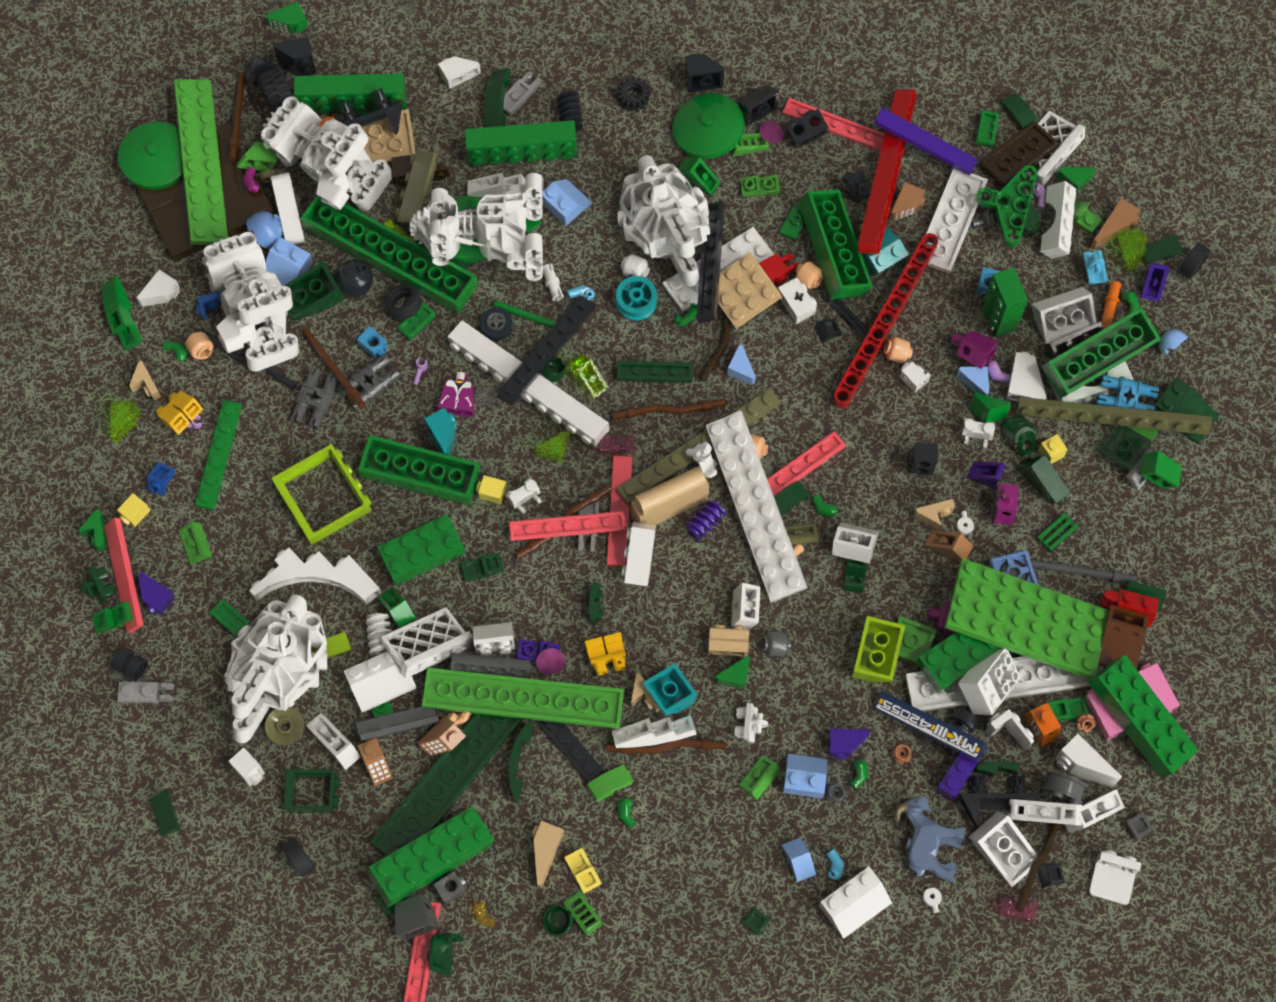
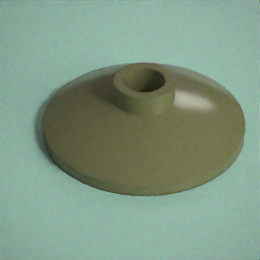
M288 707L286 711L273 710L265 721V732L268 738L273 743L282 746L291 745L298 741L305 729L303 716L292 707ZM285 724L289 725V729L287 731L282 730V727Z

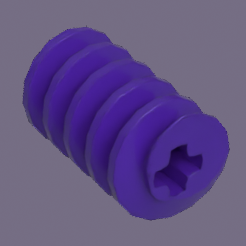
M708 500L706 505L701 507V511H697L696 516L690 518L691 522L687 521L685 523L688 533L697 542H702L699 536L707 537L705 530L711 532L710 525L716 527L717 523L715 520L722 521L720 514L727 516L726 511L718 503Z

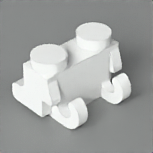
M964 418L962 435L965 436L964 444L968 445L969 437L984 440L983 448H987L988 440H992L994 436L995 423H981Z
M707 442L698 444L693 449L689 448L685 452L686 455L693 457L694 461L698 462L705 478H711L717 474V462L712 458L710 453L712 448Z
M530 478L523 482L524 485L514 491L510 490L504 494L510 505L514 509L518 508L522 515L526 513L525 509L521 507L525 502L534 498L537 504L542 503L540 497H537L540 494L539 487Z

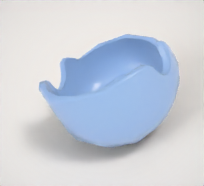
M1178 329L1166 331L1159 341V351L1162 354H1169L1167 348L1176 349L1188 336Z

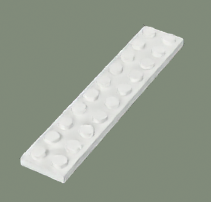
M742 411L707 424V431L770 602H775L807 589V584Z
M1026 656L1015 657L1012 660L1021 678L1004 700L1091 687L1088 683L1090 679ZM1098 665L1097 673L1100 672L1104 667ZM922 671L905 675L911 705L924 712L968 705L958 684L959 682L938 694Z

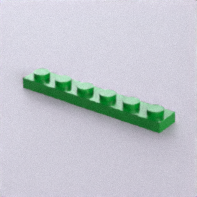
M223 400L195 506L198 508L215 511L242 410L241 403Z

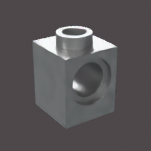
M452 872L433 885L446 905L465 893L464 886L467 884L461 874L457 876L455 872ZM449 883H456V890L452 892L446 890V886Z

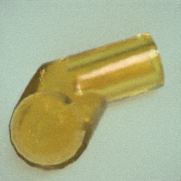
M477 901L473 906L476 921L494 929L497 919L487 916L486 904L483 901Z

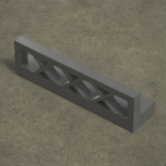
M451 653L450 670L529 679L530 660Z
M418 707L356 722V728L361 743L374 738H382L434 725L439 722V718L436 716L435 709Z

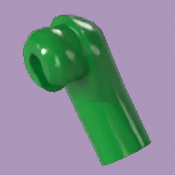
M1132 291L1124 292L1122 300L1130 305L1127 314L1129 315L1138 310L1140 304L1135 293Z
M815 495L811 498L818 514L827 517L837 514V507L823 503L820 495Z
M861 759L854 761L853 767L856 769L857 775L849 783L855 790L868 778L867 763Z

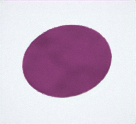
M765 121L760 125V135L767 142L779 143L784 140L785 134L777 122Z
M546 649L538 655L536 666L544 675L559 673L565 666V657L557 649Z

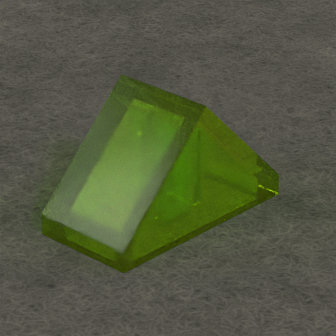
M567 430L536 446V456L563 463L570 442V432Z

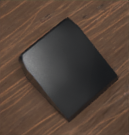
M834 318L821 320L814 327L822 343L842 335Z
M1060 863L1044 865L1038 868L1037 873L1042 888L1065 883Z

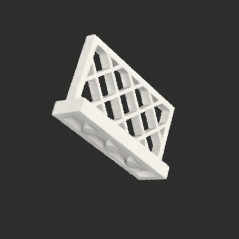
M1051 111L1047 112L1038 125L1047 133L1050 130L1058 129L1059 135L1052 137L1055 140H1060L1061 144L1053 153H1050L1048 159H1042L1036 164L1039 165L1036 183H1040L1042 186L1047 183L1085 138L1084 126L1080 124L1075 126ZM1051 118L1056 121L1057 125L1047 126L1046 121ZM1063 128H1069L1070 130H1072L1070 134L1062 135L1061 129Z
M447 607L382 636L380 641L401 667V674L406 679L450 658L451 653H461L470 649L473 636L469 631H464ZM445 615L449 622L448 624L439 622L437 618ZM430 624L433 625L432 631L421 629V625ZM435 626L446 628V634L434 632ZM449 629L454 630L460 635L457 637L450 636L448 631ZM408 631L417 633L416 639L404 635ZM419 633L431 636L430 641L419 640ZM433 637L444 639L442 644L431 643ZM397 639L401 641L400 645L396 646L390 644L388 640ZM402 642L413 643V650L401 647ZM416 644L428 647L427 651H416ZM400 652L411 654V658L403 661L399 654Z

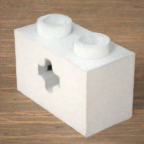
M798 278L778 287V291L782 295L780 300L796 324L816 313L817 303L815 299L808 295L805 284L800 282Z
M742 583L733 590L731 627L743 626L745 630H750L758 624L760 586Z
M242 748L229 760L234 770L249 786L257 785L264 778L265 772L245 748Z

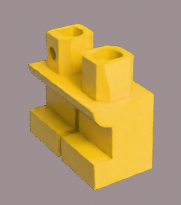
M182 391L178 393L173 392L169 397L170 402L156 410L157 416L162 422L178 435L190 424L188 419L193 421L203 410L194 397Z
M621 632L604 636V643L602 637L585 641V648L591 667H594L597 676L608 673L606 664L613 663L615 671L625 670L626 653Z

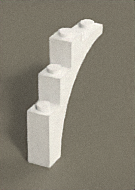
M290 548L282 550L277 554L275 563L278 567L270 569L266 577L261 581H256L249 590L252 597L258 601L268 593L286 585L300 582H319L331 584L348 591L366 606L381 594L380 588L350 555L346 558H341L336 563V566L333 567L320 552L310 555L306 559V563H303Z

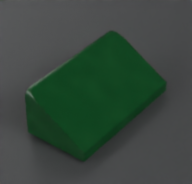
M1133 581L1127 582L1125 590L1159 599L1157 612H1161L1166 590Z
M168 790L151 798L150 802L161 836L163 837L181 830Z

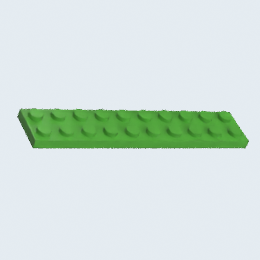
M174 79L173 85L190 245H214L213 243L219 242L220 239H227L228 233L211 80Z
M427 668L422 708L620 729L624 689Z

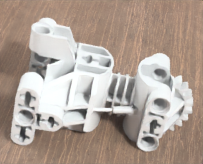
M293 96L286 98L283 101V106L277 108L275 113L271 112L272 118H266L268 124H263L264 129L261 131V139L264 142V147L266 149L272 148V150L276 151L277 157L287 167L293 166L299 158H302L300 166L311 178L318 182L316 195L322 198L321 201L340 211L350 197L346 192H351V200L360 211L366 212L370 210L391 181L393 171L385 160L380 159L374 163L371 161L363 149L368 142V136L359 124L355 123L346 126L335 119L326 121L322 127H319L321 119L309 106L302 102L300 103Z
M530 173L525 177V185H511L507 188V191L498 195L487 193L479 201L477 209L458 212L456 201L448 195V191L443 188H436L432 191L431 201L426 208H423V212L418 210L417 214H413V218L410 219L411 236H414V240H419V244L424 243L432 255L433 264L437 266L447 265L449 259H452L459 251L460 243L479 246L480 252L487 258V261L498 259L502 263H507L509 269L526 270V278L528 280L538 281L543 277L542 236L537 233H530L525 237L526 218L531 221H537L542 218V176L538 173Z
M244 232L240 236L228 237L225 240L220 239L219 242H214V245L206 246L203 251L202 263L209 272L210 290L214 293L219 291L226 318L216 326L219 332L218 338L226 353L244 348V343H247L250 348L246 351L247 366L251 371H260L296 357L299 354L298 339L294 334H286V311L290 310L293 306L291 289L287 286H282L275 273L266 271L265 259L259 244L256 242L255 235L251 232ZM264 322L265 327H261L256 331L255 325Z

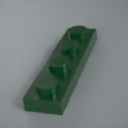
M617 361V381L692 383L693 363Z

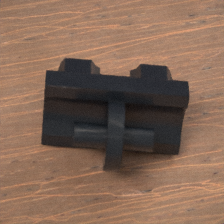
M857 170L855 173L847 171L842 177L843 183L848 184L845 192L851 196L854 203L858 204L860 197L866 198L870 195L872 186L865 182L861 170Z

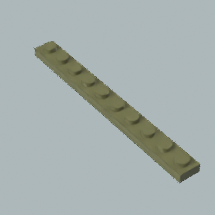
M769 388L733 413L742 411L747 426H750L780 406L781 401ZM703 431L619 486L616 491L627 506L631 504V501L635 500L636 495L663 483L695 462L693 457L686 455L685 451L687 449H693L698 444L707 442L713 450L714 447L708 431Z
M1019 397L1017 415L1206 435L1210 434L1212 417L1025 397Z

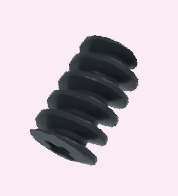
M569 90L562 92L557 97L560 121L575 120V130L580 131L583 129V119L580 117L582 112L580 111L579 93Z

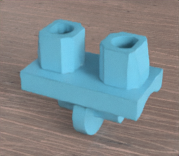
M1102 251L1083 252L1082 257L1088 284L1106 283L1108 278Z

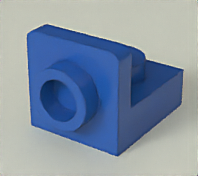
M219 291L197 297L199 304L196 305L198 315L203 316L204 321L208 320L205 310L218 309L222 304Z
M158 462L147 476V490L164 496L167 484L175 475V468Z

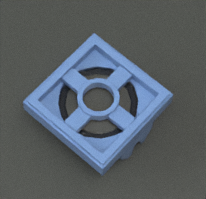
M1027 550L989 560L992 569L1039 585Z

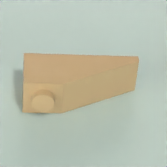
M541 821L539 826L536 825L532 833L534 837L537 886L540 889L543 887L564 835V829Z

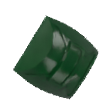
M1012 416L1000 425L1003 434L1011 442L1018 445V452L1021 457L1037 450L1035 436L1038 433L1032 423L1024 416ZM1025 441L1031 442V447L1023 450Z
M454 933L432 935L429 951H427L429 970L450 976L453 956L452 943L464 941V937Z

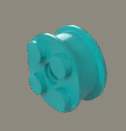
M632 276L624 279L616 291V306L620 314L634 321L644 320L653 314L657 305V290L654 284L641 276Z

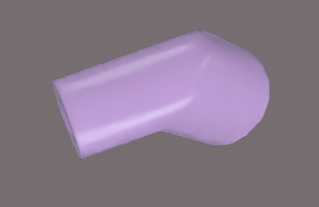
M1035 183L1033 194L1038 199L1036 208L1045 210L1047 190L1040 183Z
M994 360L990 361L987 367L991 379L1009 384L1011 375L1002 373L998 363Z

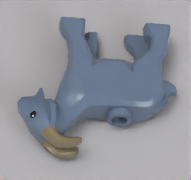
M926 797L912 799L898 806L894 814L895 821L898 822L900 814L904 812L914 829L912 838L908 837L905 847L906 850H909L907 860L910 869L916 872L917 877L922 876L925 870H928L938 878L952 883L956 871V863L941 864L936 859L939 844L960 849L966 827H958L956 829L944 827L924 816L922 811H931L927 806Z

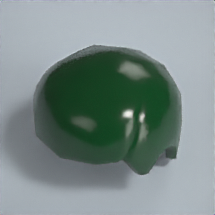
M554 357L540 375L550 382H557L563 378L567 364L564 365L562 358Z
M553 905L543 915V927L552 936L565 935L573 926V915L564 905Z

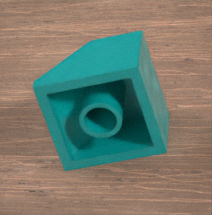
M887 227L880 253H862L865 265L872 276L909 255L900 238Z
M443 408L424 419L427 432L439 452L451 456L456 439L455 430L457 426L451 412L448 413Z
M675 663L642 683L664 716L679 713L694 704L698 695Z

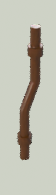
M725 399L704 400L701 403L683 407L652 404L637 408L628 407L626 410L612 412L611 414L613 420L628 417V419L635 418L636 415L655 411L681 415L701 410L703 412L711 411V408L726 406Z
M608 484L596 492L589 493L587 498L570 507L563 517L573 516L588 505L600 501L601 497L612 491L610 485ZM554 537L532 539L527 543L528 545L515 552V554L520 559L531 551H537L540 549L539 546Z
M703 738V740L680 739L657 746L616 748L615 744L607 743L606 751L622 752V754L628 755L630 753L658 754L679 746L702 748V750L709 751L710 749L726 750L727 742L711 741V739Z

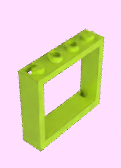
M332 444L272 477L275 487L311 545L371 512L370 505L372 503L368 495L362 494L360 482L358 479L354 480L351 474H353V471L348 463L344 465L341 460L344 458L339 449L335 450ZM332 458L361 506L320 530L313 532L284 484Z

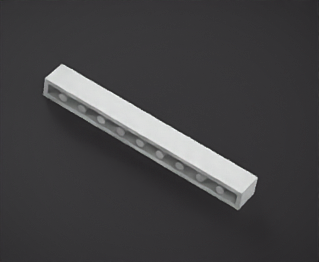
M461 321L448 335L449 346L455 352L460 351L463 353L468 361L477 363L482 371L490 372L494 379L500 383H506L523 363L464 321ZM540 374L522 394V398L526 402L534 403L539 411L551 415V418L556 423L565 425L570 433L578 434L581 436L582 441L588 445L592 444L596 447L610 430L609 423Z

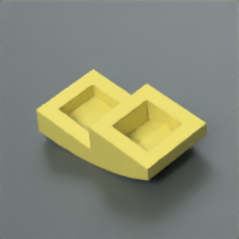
M583 848L564 857L583 893L602 884Z

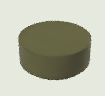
M275 170L260 172V182L264 184L271 183V176L277 175V172Z

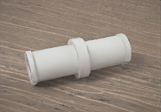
M552 264L544 265L545 285L550 290L552 300L560 301L564 297L559 286L560 280L556 277Z

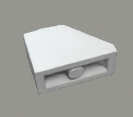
M455 56L446 58L438 64L439 73L449 89L481 74L478 62Z
M158 270L136 298L142 307L167 303L172 298L177 297L180 287L175 279Z

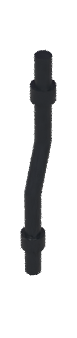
M205 329L200 331L209 337L215 349L219 348L226 353L218 336H213ZM235 351L227 354L234 360L247 363L246 355ZM272 366L264 369L273 376L274 380L279 383L282 382L291 390L296 387V383L287 378L286 374L281 370H276Z

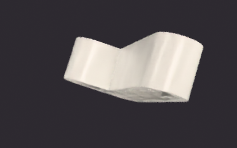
M288 172L271 176L285 240L292 244L303 243L305 239L290 174Z

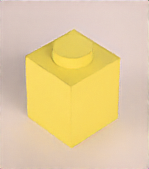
M1058 434L1043 441L1039 446L1038 452L1040 455H1045L1052 464L1063 458L1068 449Z
M484 475L476 488L479 499L501 504L507 488L506 481Z
M132 493L117 511L120 514V520L127 526L131 524L136 527L150 512V509L146 503Z

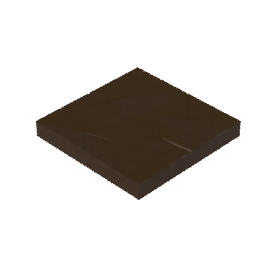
M226 124L217 128L216 134L228 237H232L248 229L246 220L259 211H267L274 214V211L261 186L257 193L249 192L244 187L243 178L246 169L237 168V163L244 156L240 146L237 150L236 160H229L230 149L228 148L229 139H231L232 130ZM254 175L253 180L255 181V183L259 184L256 176ZM183 178L173 186L160 190H147L137 187L174 262L197 253L208 246L190 245Z

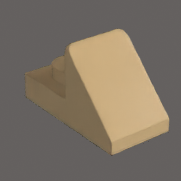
M138 362L130 382V388L132 392L144 388L147 396L152 395L154 401H156L161 396L143 362Z
M953 499L916 508L914 516L916 519L939 530L941 522L938 515L946 517L953 512L955 507Z
M638 673L635 678L631 706L645 698L644 703L649 710L653 709L657 713L660 709L642 685L645 680Z

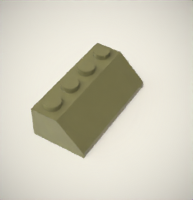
M417 150L416 155L412 154L410 165L413 166L411 172L406 174L405 182L407 187L406 190L402 189L400 196L402 205L401 208L397 207L395 218H398L397 223L410 227V219L413 218V214H417L418 210L423 212L439 160L438 153Z

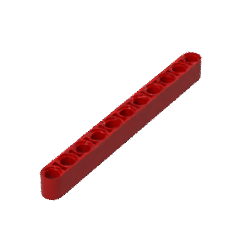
M896 89L890 110L893 114L910 123L916 102L915 89ZM885 131L859 238V253H880L906 141Z
M927 233L922 237L834 393L833 403L837 408L844 409L852 401L935 254L938 245L936 235ZM930 242L933 244V246L928 247L925 245V243ZM921 257L925 261L919 262L916 258ZM912 272L916 274V276L910 277L908 273ZM899 288H906L908 291L901 292ZM897 303L899 307L894 308L890 304ZM883 318H887V319H889L891 322H889V323H884V322L882 321V319H883ZM878 333L882 338L877 339L873 337V334ZM871 349L873 353L866 354L864 350ZM861 364L864 366V369L859 370L855 366ZM853 380L856 384L849 385L846 381ZM843 395L847 400L840 401L837 397Z

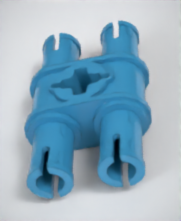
M1104 374L1101 376V380L1105 381H1100V386L1116 389V395L1113 397L1098 393L1096 398L1103 399L1104 401L1096 400V405L1142 410L1155 409L1154 405L1138 402V397L1143 395L1156 399L1158 393L1154 392H1159V387L1143 384L1141 380L1126 379L1124 376L1119 378ZM1124 393L1131 395L1130 399H1126Z

